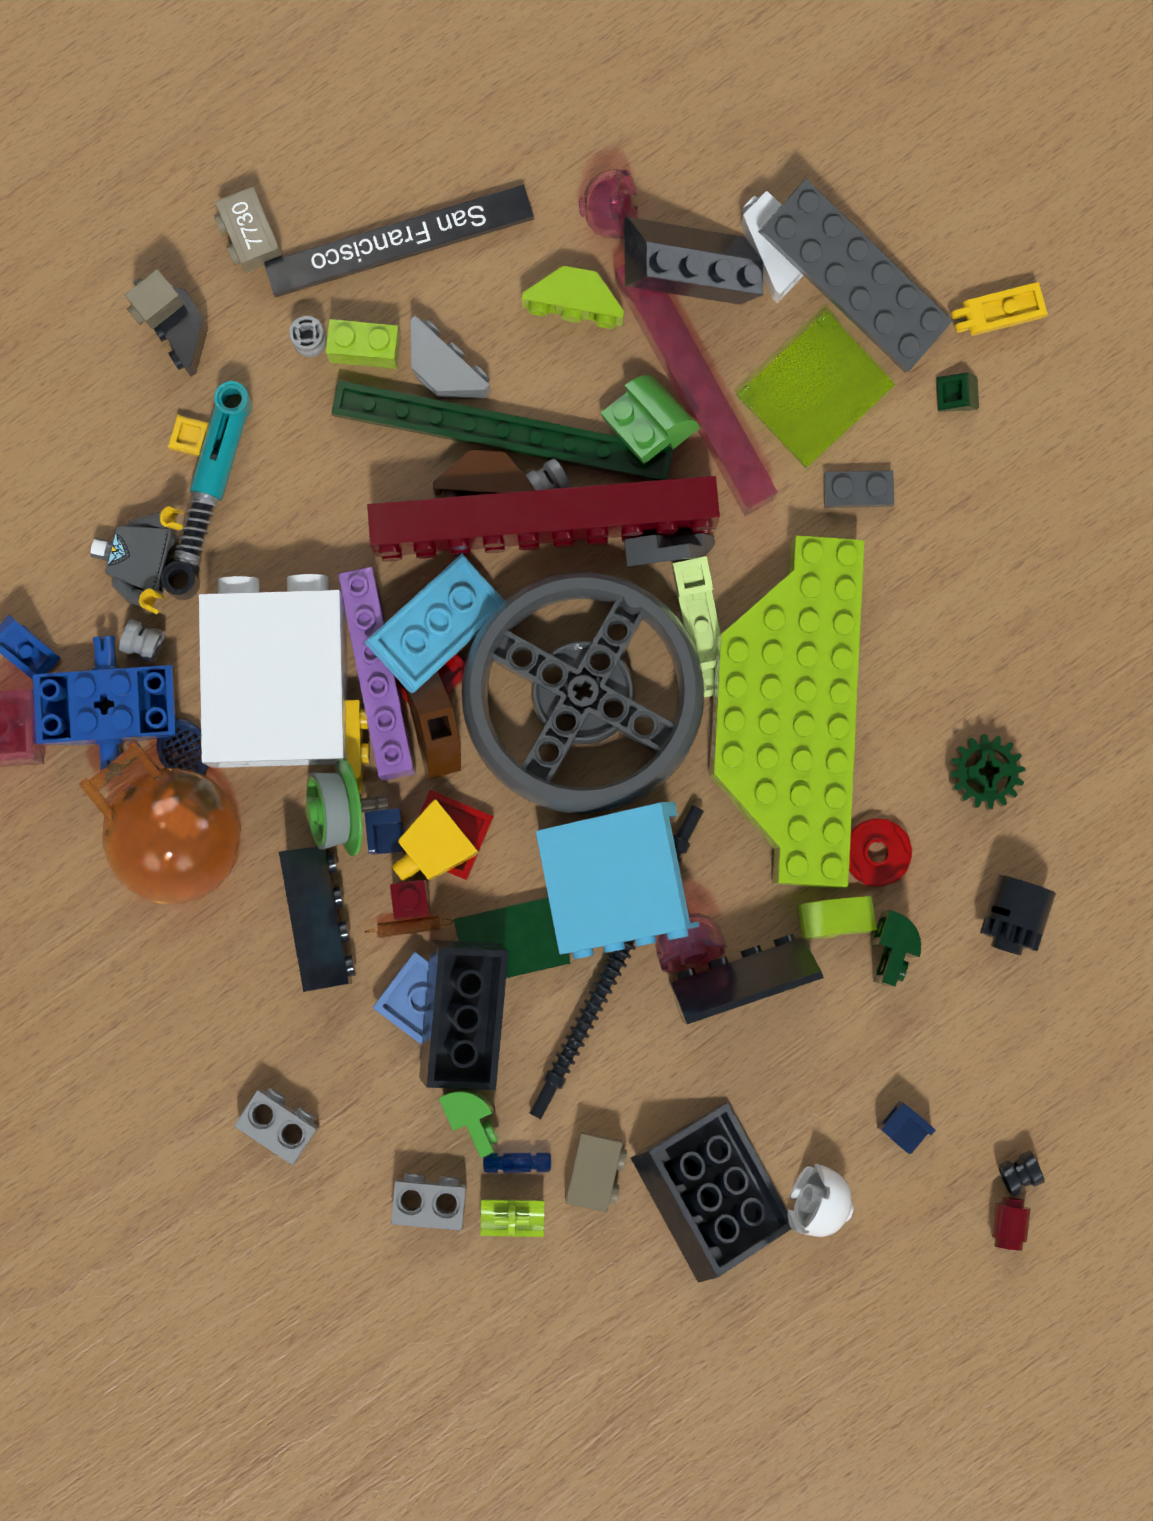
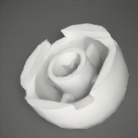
M814 1164L815 1168L810 1166L804 1168L795 1181L790 1198L797 1199L794 1211L788 1209V1220L790 1227L795 1232L809 1236L825 1237L837 1232L851 1218L854 1205L850 1187L846 1180L833 1169L820 1164Z

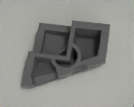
M698 533L672 538L650 535L625 539L627 567L702 557L714 547V536Z

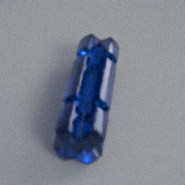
M491 1153L483 1157V1170L486 1173H498V1170H503V1173L531 1172V1170L549 1172L551 1171V1154L503 1153V1156H498V1153Z

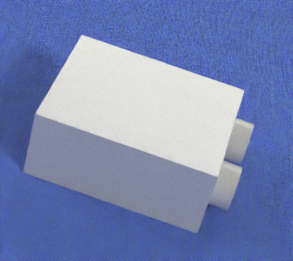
M319 574L288 576L287 592H260L259 579L255 577L232 576L219 578L217 580L218 594H199L202 763L211 768L331 765L336 764L337 760H347L345 700H348L347 620L340 590H329V577Z

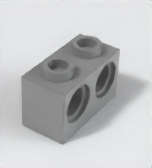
M270 1087L267 1092L263 1089L257 1090L234 1127L293 1165L298 1161L319 1129V1126L313 1123L316 1118L301 1107H298L295 1111L284 1104L287 1098ZM260 1104L268 1105L273 1111V1118L268 1124L261 1123L256 1117V1109ZM288 1124H296L301 1128L302 1139L300 1142L292 1143L287 1140L285 1128Z
M404 1173L403 1179L395 1181L392 1225L462 1231L467 1185L459 1184L460 1178L439 1176L438 1182L424 1181L425 1175ZM408 1190L417 1191L422 1198L421 1205L414 1209L408 1208L403 1202L404 1192ZM449 1193L456 1198L457 1207L453 1211L446 1212L440 1209L437 1200L441 1194Z

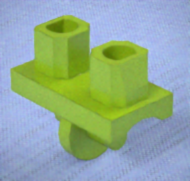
M481 1199L480 1236L544 1237L545 1200Z

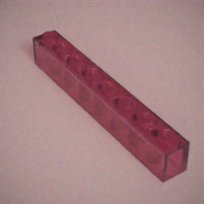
M625 264L615 269V282L686 411L698 423L700 428L698 432L744 516L774 501L778 493L668 293L625 287Z

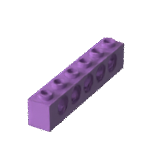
M372 567L340 573L338 577L378 776L382 781L415 775L416 770L397 678L364 643L386 623L376 574Z

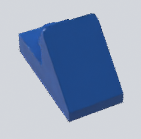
M8 615L0 624V654L32 680L33 674L48 673L61 659L26 626L21 625L12 616Z

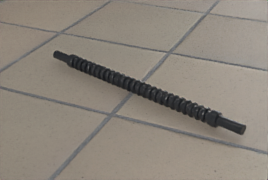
M694 805L689 809L677 834L673 835L678 862H682L681 854L687 853L690 847L688 841L704 813L702 809ZM635 940L624 942L625 949L614 951L612 956H607L610 961L608 965L603 964L605 971L598 973L600 980L593 983L595 990L589 991L590 999L584 1000L586 1007L579 1009L582 1014L580 1017H575L577 1024L570 1026L572 1033L565 1036L567 1043L560 1045L563 1050L561 1053H556L558 1060L551 1062L552 1070L548 1069L543 1077L545 1084L529 1112L531 1115L542 1119L557 1089L563 1088L566 1082L565 1074L571 1073L568 1069L569 1065H575L573 1058L575 1055H580L578 1048L585 1046L582 1041L584 1038H589L587 1031L594 1029L592 1025L593 1020H599L597 1012L603 1011L602 1003L608 1002L606 995L613 993L610 989L612 985H617L615 978L622 976L620 972L621 967H627L625 959H630V950L636 949L634 945Z

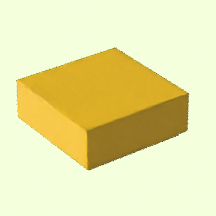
M177 414L168 448L199 457L209 423Z

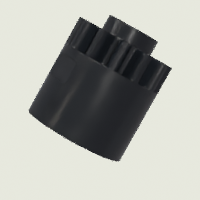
M998 875L980 933L993 938L992 947L1021 956L1023 948L1038 951L1056 893L1023 880Z

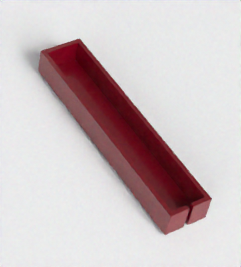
M716 476L367 504L370 546L375 556L382 557V561L385 562L402 560V555L416 554L418 559H429L437 557L436 552L450 551L451 556H460L462 553L465 556L471 554V549H485V553L504 552L505 547L519 546V550L527 551L539 549V544L553 543L555 548H565L573 546L574 541L587 540L588 545H601L608 543V538L621 537L622 542H625V539L642 537L644 535H660L669 538L677 537L676 533L690 532V535L698 533L710 535V530H716L720 518Z

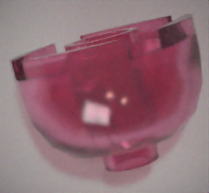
M613 169L599 173L589 181L585 188L584 196L580 197V215L585 217L588 226L595 234L610 239H624V218H638V206L632 208L631 195H637L629 170Z
M688 910L690 923L699 922L700 927L688 929L689 936L668 940L667 933L657 935L655 947L662 971L678 973L684 970L683 965L696 962V968L706 965L707 962L721 957L725 953L724 948H727L718 924L708 916L700 913H690Z

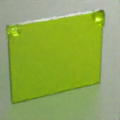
M826 311L748 385H745L736 394L739 400L760 419L805 468L811 465L895 386L891 379Z

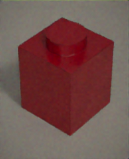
M426 880L390 884L395 920L432 916Z

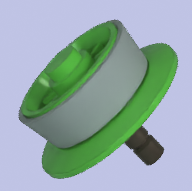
M346 759L337 760L334 773H311L309 775L306 788V816L313 839L319 849L343 844L350 856L358 855L362 843V812L388 809V799L386 795L360 799L352 767Z

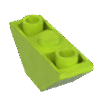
M562 266L524 291L522 295V307L528 309V313L532 315L547 316L548 313L561 315L563 320L574 323L581 322V319L595 321L596 326L606 329H614L615 325L623 326L624 310L595 271Z

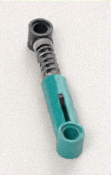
M236 381L222 383L214 393V409L189 490L193 493L192 500L189 502L192 507L187 510L189 518L184 519L186 527L182 528L184 534L179 537L181 545L176 546L178 550L175 551L173 560H170V563L164 567L161 573L162 587L178 600L191 599L200 588L198 576L200 568L198 565H200L201 558L199 553L200 550H204L201 546L203 542H206V539H204L205 532L209 533L206 529L208 524H211V521H209L210 516L214 515L212 512L213 507L217 506V501H222L244 424L252 411L253 403L249 393L242 384ZM239 395L242 397L241 403L237 407H225L226 400L230 396ZM180 573L188 574L187 585L181 589H175L173 587L174 577Z

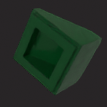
M965 372L936 377L938 411H971L979 409L977 376Z

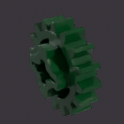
M983 734L980 736L978 744L976 740L970 738L967 740L969 749L962 746L957 747L956 751L961 757L952 758L949 761L951 765L956 767V771L948 773V777L956 778L958 782L952 787V790L957 791L961 789L964 792L960 798L962 802L969 798L973 799L972 808L976 809L984 802L986 810H991L995 800L1002 807L1007 804L1006 795L1010 798H1015L1018 795L1013 787L1024 784L1023 780L1017 778V774L1026 771V769L1016 764V761L1022 755L1021 753L1014 755L1010 753L1013 747L1011 742L1001 746V736L997 735L992 742H989L987 734ZM977 751V761L972 766L965 767L969 756ZM994 751L1004 758L1006 764H1002L994 757ZM985 764L987 769H993L994 775L988 777V781L986 775H980L979 769L985 767ZM1008 777L1005 787L996 794L997 783L1001 778ZM967 781H972L979 787V793L974 791Z

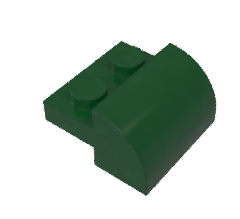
M892 910L881 911L876 926L877 930L871 942V945L884 949L873 982L895 987L898 981L903 982L907 973L909 962L904 960L905 956L920 957L921 938L915 925L906 916Z

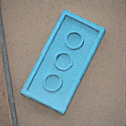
M462 553L364 643L401 684L413 694L478 633L487 618L505 600Z

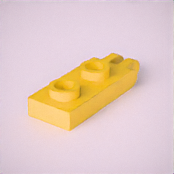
M1039 282L962 302L963 308L951 312L953 320L965 317L967 321L954 325L956 333L970 330L971 336L1046 318L1048 315Z
M345 700L346 756L354 772L359 795H361L364 790V764H369L370 762L369 743H363V729H369L366 712L365 709H362L360 700Z

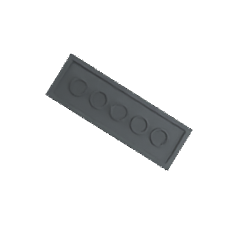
M807 179L798 185L758 231L904 372H909L953 321Z

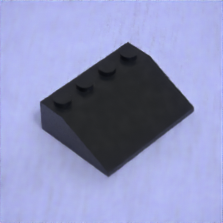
M790 934L773 940L775 944L773 948L762 951L761 946L757 945L740 951L742 955L740 959L729 962L727 956L707 962L708 970L696 973L693 967L675 973L676 980L669 982L682 1022L690 1024L823 979L822 971L804 938L795 940L794 935Z
M729 1103L721 1105L630 1157L698 1283L720 1277L792 1229L789 1225L788 1211Z

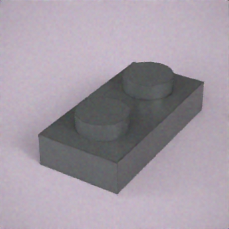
M893 470L824 473V508L894 506Z

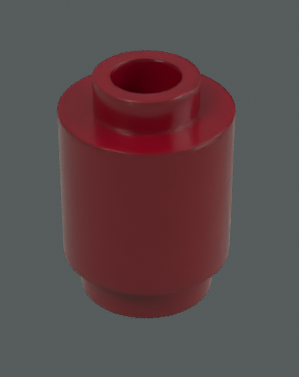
M1003 1197V1203H995L992 1229L995 1247L1016 1251L1023 1250V1242H1027L1031 1212L1030 1207L1024 1206L1025 1200Z

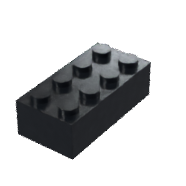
M431 940L419 1078L426 1088L496 1090L509 950L502 944Z

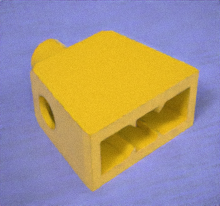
M435 799L398 840V843L407 854L391 867L403 882L407 881L419 870L431 881L476 856L479 852Z

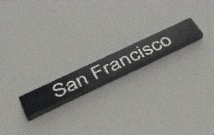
M523 184L264 262L274 297L276 298L534 220V215Z

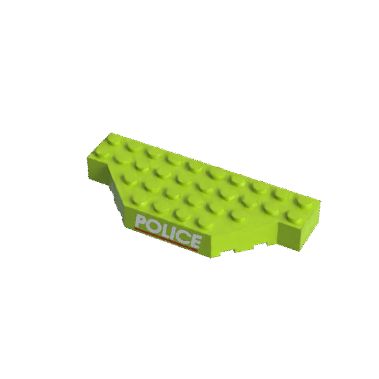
M796 535L789 542L788 576L716 639L709 777L724 791L736 808L756 827L774 849L772 884L829 888L848 887L865 540Z

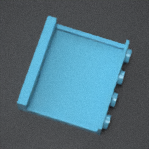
M660 802L536 831L560 955L573 953V958L578 959L593 956V948L604 947V952L608 953L625 949L624 942L635 940L636 947L657 943V935L667 934L668 940L687 937L689 936L688 929L700 927L699 922L690 923L669 819L670 817L678 816L675 802Z

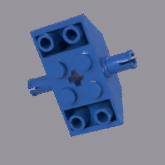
M100 636L93 637L95 668H92L91 671L33 674L36 744L99 745L100 776H111V774L118 776L122 775L120 744H123V742L148 741L177 735L173 666L119 669L115 663V637L103 636L104 639H101ZM106 700L114 703V707L108 708V714L102 710V705Z

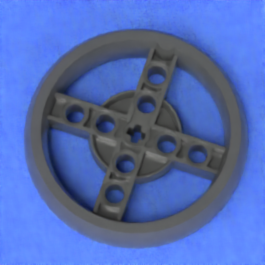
M575 572L550 576L536 581L517 591L494 610L478 631L470 647L462 677L461 695L465 724L470 739L486 767L501 783L520 797L538 806L565 813L591 814L616 810L630 805L658 789L673 775L688 755L696 739L704 709L705 690L702 667L695 645L684 625L666 604L652 593L628 580L601 573ZM590 599L614 604L593 642H571L547 653L511 633L526 617L554 603L567 600ZM642 621H645L659 635L675 667L678 683V704L673 723L634 701L635 687L633 677L622 656ZM614 624L622 625L626 629L627 635L620 641L612 640L607 634L608 628ZM521 650L528 651L532 655L531 663L526 667L516 666L513 663V656L516 652ZM603 654L608 657L610 661L609 667L604 671L593 669L590 665V660L593 656ZM493 662L532 683L531 699L533 708L544 728L523 766L505 748L491 719L488 703V682ZM555 667L561 670L563 677L560 682L549 684L544 681L543 673L546 669ZM586 684L590 686L589 693L593 695L591 698L584 697L580 701L576 699L577 692L573 690L575 687L582 688ZM607 702H619L623 707L621 716L618 718L606 716L603 708ZM563 714L572 715L576 720L575 727L567 732L561 731L556 726L557 718ZM639 718H647L652 722L654 729L648 735H640L634 729V722ZM619 732L656 753L639 770L610 784L597 787H570L552 782L573 743L592 744L605 740ZM546 744L555 745L559 750L558 757L552 762L543 761L539 756L540 748Z

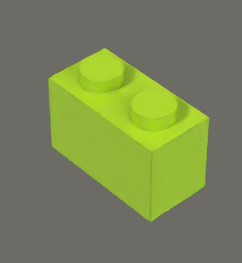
M329 319L326 346L329 362L398 369L401 340L398 325Z

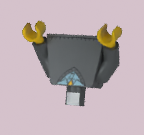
M170 506L165 507L162 512L150 513L129 520L125 526H117L113 541L95 537L91 546L90 554L92 558L107 561L105 573L112 578V587L128 603L140 606L154 614L159 613V610L154 608V602L159 598L165 599L163 595L164 588L161 583V573L164 567L172 560L178 537L173 530L168 528L182 530L183 525L175 523V518L178 514H184V510Z

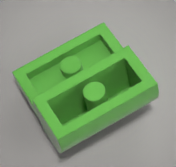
M643 375L625 384L627 392L600 412L603 420L643 464L668 445L674 449L700 429L698 423L652 375Z
M455 1089L442 1094L439 1100L452 1130L454 1131L466 1125L480 1158L493 1153L496 1148L495 1143L498 1142L499 1137L492 1121L485 1122L483 1118L492 1114L495 1110L491 1102L481 1093L471 1089Z

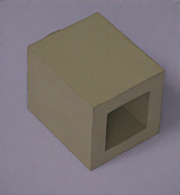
M158 269L125 294L131 304L126 308L139 325L145 321L152 330L184 305L180 296Z

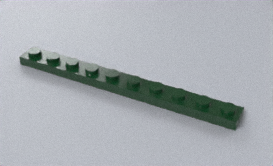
M338 380L332 408V416L548 460L554 458L557 462L652 481L668 480L674 450L667 446L643 464L619 436Z

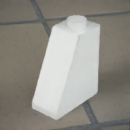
M766 191L760 198L753 196L743 207L742 212L744 215L741 227L748 243L763 261L764 281L772 299L778 304L804 275L758 232L782 205Z

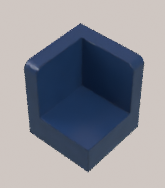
M396 808L364 812L369 854L378 855L403 852L404 849L398 843V840L404 834L402 810Z
M901 1101L895 1105L877 1127L908 1154H912L928 1134L932 1136L936 1131Z

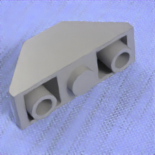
M416 315L410 320L412 372L414 377L438 399L486 398L491 393L490 385L487 383L490 378L477 365L471 368L463 360L465 357L464 353L454 343L445 344L438 337L441 333L428 319L422 322Z

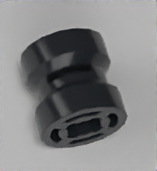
M1031 1151L1020 1154L1015 1163L1007 1160L997 1165L1000 1176L1012 1197L1022 1193L1024 1186L1031 1185L1036 1187L1045 1183L1041 1168Z

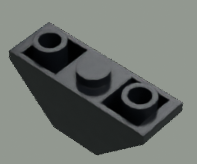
M137 279L136 281H134L135 286L138 283H140L143 279ZM172 287L180 296L184 305L155 327L154 331L161 342L168 339L174 349L168 352L178 371L185 368L191 377L197 373L208 326L188 292L184 289Z

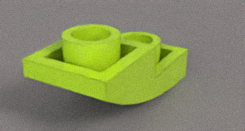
M872 896L832 899L798 905L802 938L804 940L834 938L845 934L871 933L877 930Z

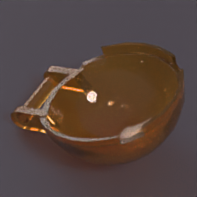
M133 739L127 744L128 749L90 780L85 778L79 783L83 791L105 816L103 820L102 844L108 864L123 885L131 892L148 901L177 905L201 899L222 884L231 873L238 859L241 824L236 807L227 793L214 780L191 769L170 767L160 769L141 745ZM138 759L148 772L126 784L109 804L99 790Z

